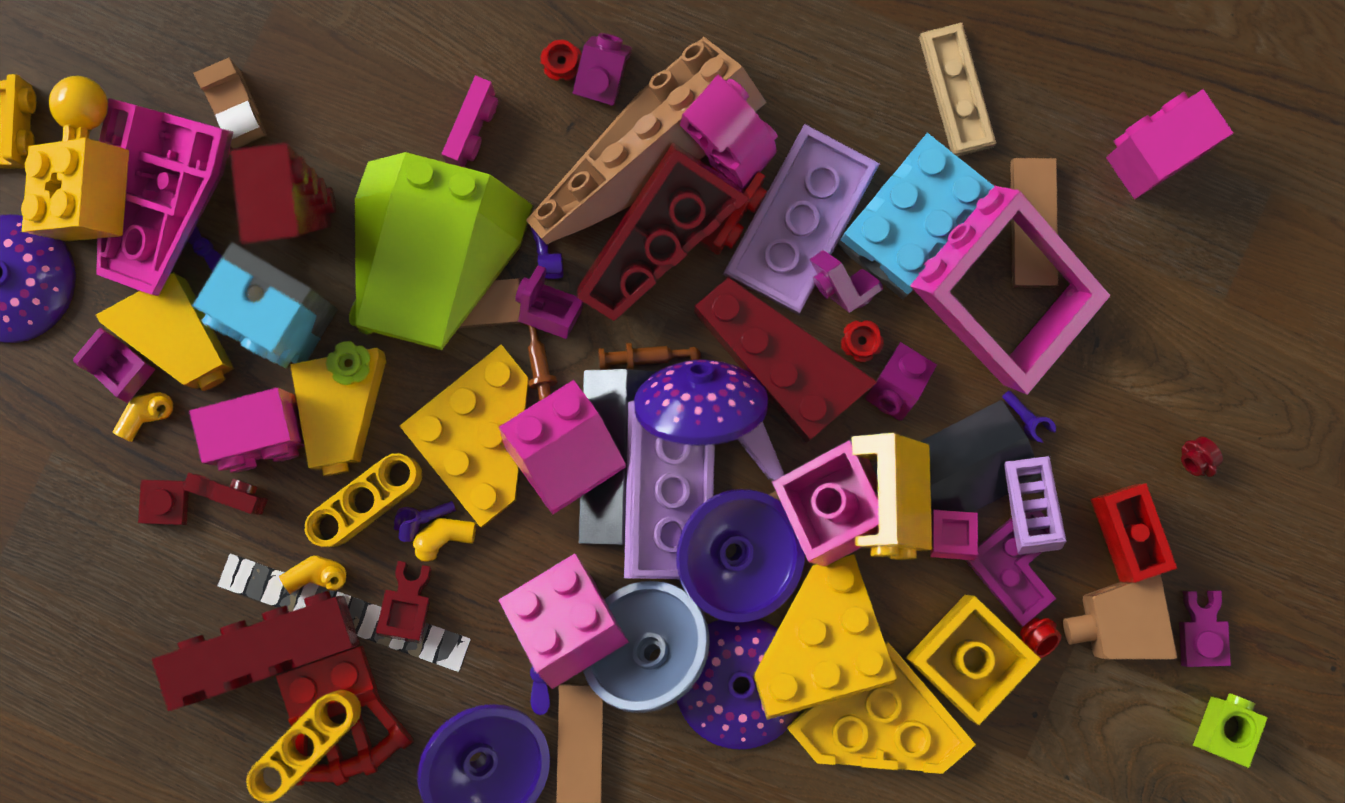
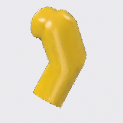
M161 392L133 397L112 432L132 442L143 423L163 420L172 414L173 402L171 398Z
M446 518L434 520L417 533L414 538L413 546L416 557L424 562L432 561L437 558L439 549L448 541L473 544L476 522Z
M316 555L310 556L281 574L279 578L290 595L308 583L325 587L330 591H336L344 586L346 582V570L339 562Z

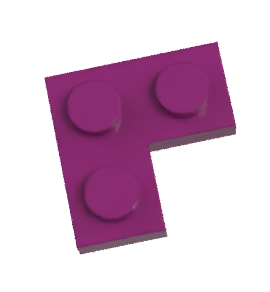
M1041 511L1025 513L1026 519L1045 517ZM1012 517L978 545V555L975 560H965L1019 626L1023 627L1056 599L1028 565L1042 552L1018 554ZM1049 528L1028 531L1029 536L1050 534Z

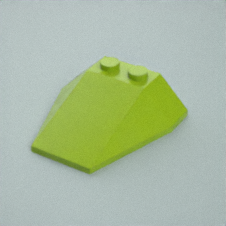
M407 152L369 161L355 197L357 328L442 350L521 247L528 226L526 219L531 215L533 205L491 174Z

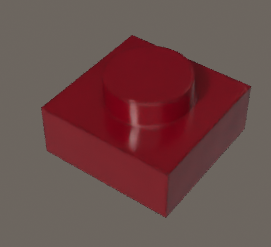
M141 480L138 523L187 525L189 492L182 489L185 481Z

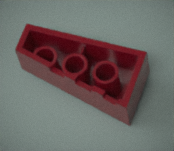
M288 143L231 150L241 243L299 236L331 227L330 214L336 213V201L332 187L327 188L324 179L319 178L314 168L309 167L304 157L299 156Z
M672 143L579 284L577 298L615 321L654 286L662 275L684 259L687 253L704 237H708L716 230L725 218L750 199L747 192L675 143Z
M729 277L695 305L694 314L742 369L751 373L765 387L768 400L805 443L811 440L877 383V381Z
M330 591L318 593L304 599L306 607L289 612L287 605L262 613L264 620L262 622L247 626L246 620H242L219 628L221 635L205 641L204 635H199L177 643L179 650L151 659L167 711L203 701L361 645L345 596L332 598Z

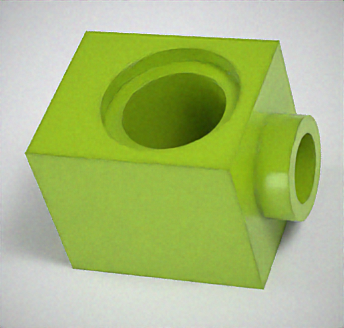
M1229 693L1227 700L1211 697L1193 746L1249 768L1268 717L1253 712L1255 703ZM1235 716L1238 721V731L1232 738L1228 739L1224 733V726L1229 718Z

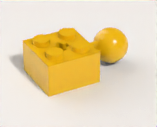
M70 76L64 78L53 87L49 97L50 112L55 121L63 127L62 141L32 145L28 148V156L25 161V196L21 206L23 216L22 232L66 242L123 236L129 150L89 139L90 131L97 128L107 115L108 100L106 94L98 83L87 77Z

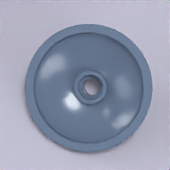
M660 581L636 582L624 586L609 595L605 601L629 643L584 669L583 673L587 682L601 699L623 711L644 713L671 705L691 689L699 678L707 660L709 632L701 609L683 590ZM656 649H660L659 657L654 661H650L651 653Z

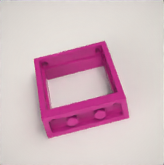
M994 186L992 190H989L986 197L978 200L977 208L965 222L951 231L948 236V242L936 256L924 263L925 269L919 272V276L910 287L1004 386L1028 395L1108 300L1110 294L1019 190ZM1013 219L1070 285L1009 356L949 291L1006 224Z

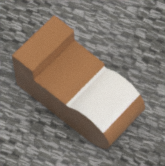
M226 58L193 73L213 109L220 128L233 131L230 146L234 150L266 136L264 126L259 117L260 113L242 72L230 58Z

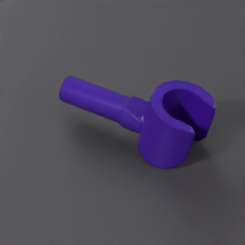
M530 226L537 247L538 265L546 268L545 279L563 278L562 253L548 254V245Z
M1010 389L1002 396L1025 423L1023 429L1029 440L1044 443L1035 431L1037 424L1040 422L1049 432H1056V425L1050 418L1035 416Z
M450 501L422 511L411 507L400 508L395 515L394 530H399L400 541H414L416 534L419 533L420 524L455 512V506Z

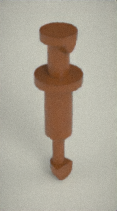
M524 324L529 327L531 337L528 353L533 379L528 381L530 389H538L539 400L541 401L551 394L550 387L558 383L557 377L550 375L545 345L539 341L537 328Z
M629 342L625 343V351L604 352V348H598L600 370L609 369L610 365L626 364L627 369L634 370V365L668 363L669 360L677 357H690L691 360L701 359V353L697 347L671 350L667 346L632 348V343Z

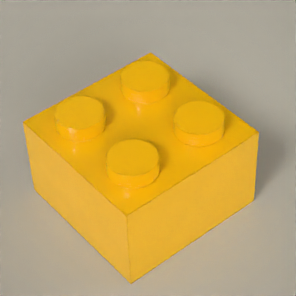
M964 595L906 656V659L970 721L978 725L983 722L1041 660L981 601L971 595Z

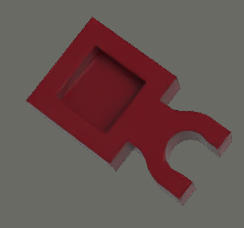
M188 473L182 488L188 492L255 515L263 514L268 498L256 495L258 486L235 478L228 485L199 474Z
M397 561L395 576L398 581L397 592L385 590L376 634L382 637L421 643L430 599L429 597L420 596V593L429 583L432 569L430 566L422 565L419 578L410 581L405 578L408 567L407 563Z

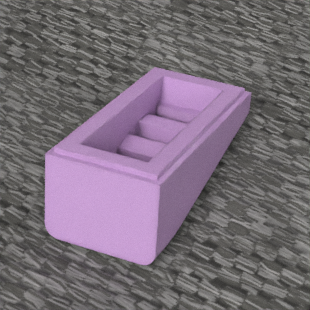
M763 421L748 434L737 438L768 479L773 482L784 476Z
M1050 457L1005 462L1004 466L1018 554L1062 549L1066 543V536ZM1041 474L1042 481L1019 484V476ZM1044 492V498L1022 501L1021 495ZM1042 510L1047 512L1046 517L1026 519L1025 517L1026 512ZM1049 528L1050 534L1029 536L1028 531Z

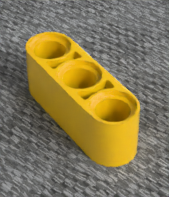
M400 453L390 454L381 459L309 514L305 522L307 538L313 544L320 547H338L346 543L418 488L422 480V469L415 459ZM399 462H404L410 469L409 479L405 484L395 486L390 479L391 468ZM368 488L374 495V504L369 511L361 513L355 506V497L359 491ZM332 515L336 518L339 529L337 534L328 540L320 532V523L326 516Z
M338 690L320 698L251 768L246 783L252 797L258 801L271 802L290 791L357 723L361 714V705L356 695L350 691ZM333 700L339 701L346 708L347 717L343 724L334 723L328 716L327 708ZM298 734H306L313 740L314 752L312 756H304L296 749L295 741ZM266 767L275 768L280 773L282 782L279 789L271 788L265 783L263 774Z

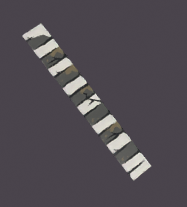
M231 553L218 583V587L277 608L287 605L289 612L306 607L305 598L330 591L325 587L308 583L290 595L279 578L284 572ZM330 591L332 598L345 596L357 636L459 672L471 640L470 638L425 623L421 643L378 636L376 629L381 611L380 606L338 591Z

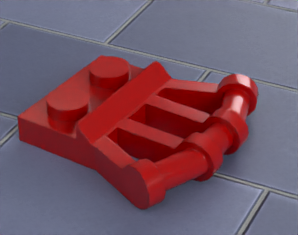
M363 645L276 676L291 727L320 698L333 691L346 690L356 695L361 707L367 705L389 732L383 740L372 748L362 715L360 714L359 720L351 728L358 755L344 760L337 742L326 754L329 764H316L295 786H303L304 782H332L339 786L348 783L349 777L362 772L365 775L378 772V767L400 747L406 749L413 743V738L380 699ZM334 700L329 703L327 708L329 718L343 713L347 717L346 708L342 703ZM298 734L295 741L296 749L304 756H307L308 735Z

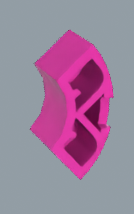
M717 74L682 114L680 126L704 150L711 166L745 190L758 171L761 172L775 156L777 148L774 140L778 135L770 125L761 120L758 114L746 102L749 98L747 91L736 81L728 79L726 82Z

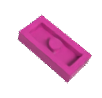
M475 75L442 151V156L446 163L465 167L467 160L473 161L477 156L482 138L478 136L484 121L489 123L492 120L498 105V98L494 97L496 93L491 81Z

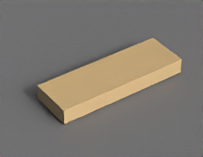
M958 23L921 33L919 40L951 152L956 156H961L994 147L996 140L963 24Z

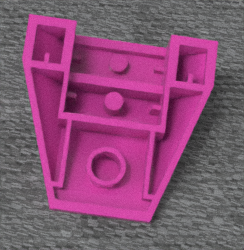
M108 99V112L103 121L99 142L128 149L129 160L123 236L97 238L96 275L150 295L159 296L224 174L227 158L230 153L233 131L115 99Z

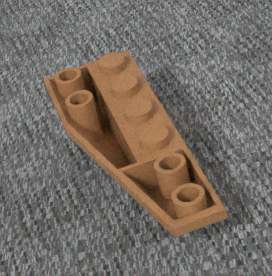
M705 37L689 45L683 51L682 56L668 68L658 72L651 78L649 84L633 98L526 221L546 244L590 227L631 206L672 143H675L699 160L706 155L704 150L680 126L682 114L717 74L726 82L728 79H732L739 83L749 95L746 102L755 112L767 102L743 66Z

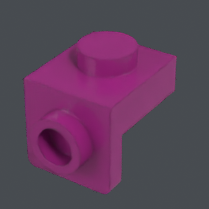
M599 33L598 37L591 36L583 47L573 94L614 105L617 101L625 64L630 57L632 47L623 45V40L615 35Z
M825 250L809 259L817 273L813 277V281L819 291L827 299L830 297L849 313L867 305L874 295L883 290L880 280L864 269L849 277L843 264Z
M538 265L530 279L524 277L518 287L515 301L521 303L518 322L567 339L582 312L584 302L578 299L577 296L544 285L546 268Z
M103 328L97 329L73 358V362L78 367L94 375L114 396L127 404L156 370L130 345Z
M900 342L880 374L877 383L868 392L866 400L878 407L882 412L902 421L918 401L937 364Z

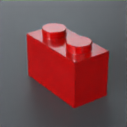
M1146 483L1130 485L1091 499L1120 582L1136 583L1177 569Z

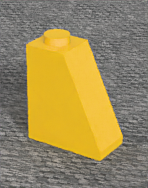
M174 272L169 275L159 296L138 291L96 314L102 325L185 386L193 389L200 388L201 391L211 389L225 380V373L234 369L213 328L202 322L205 313L193 306L197 298L189 283Z
M379 348L367 349L370 355V371L363 381L358 383L352 382L350 385L339 384L333 379V373L327 369V357L290 364L308 468L322 470L323 476L349 472L348 464L361 462L386 364L385 353ZM347 359V360L345 361V366H346V367H351V366H352V364H353L352 360H351V359Z

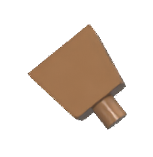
M1161 574L1136 583L1119 582L1083 596L1085 615L1064 618L1063 620L1064 633L1068 644L1090 641L1094 657L1102 659L1177 658Z

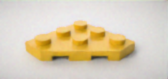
M502 344L400 425V428L481 528L514 503L517 498L519 467L505 449L499 426L526 410L529 391L528 381L530 379Z
M854 554L843 557L825 567L820 565L812 566L755 671L754 680L767 720L896 682L897 677Z
M887 641L885 645L897 677L895 683L810 707L787 727L817 764H842L865 768L902 769L943 774L976 745Z

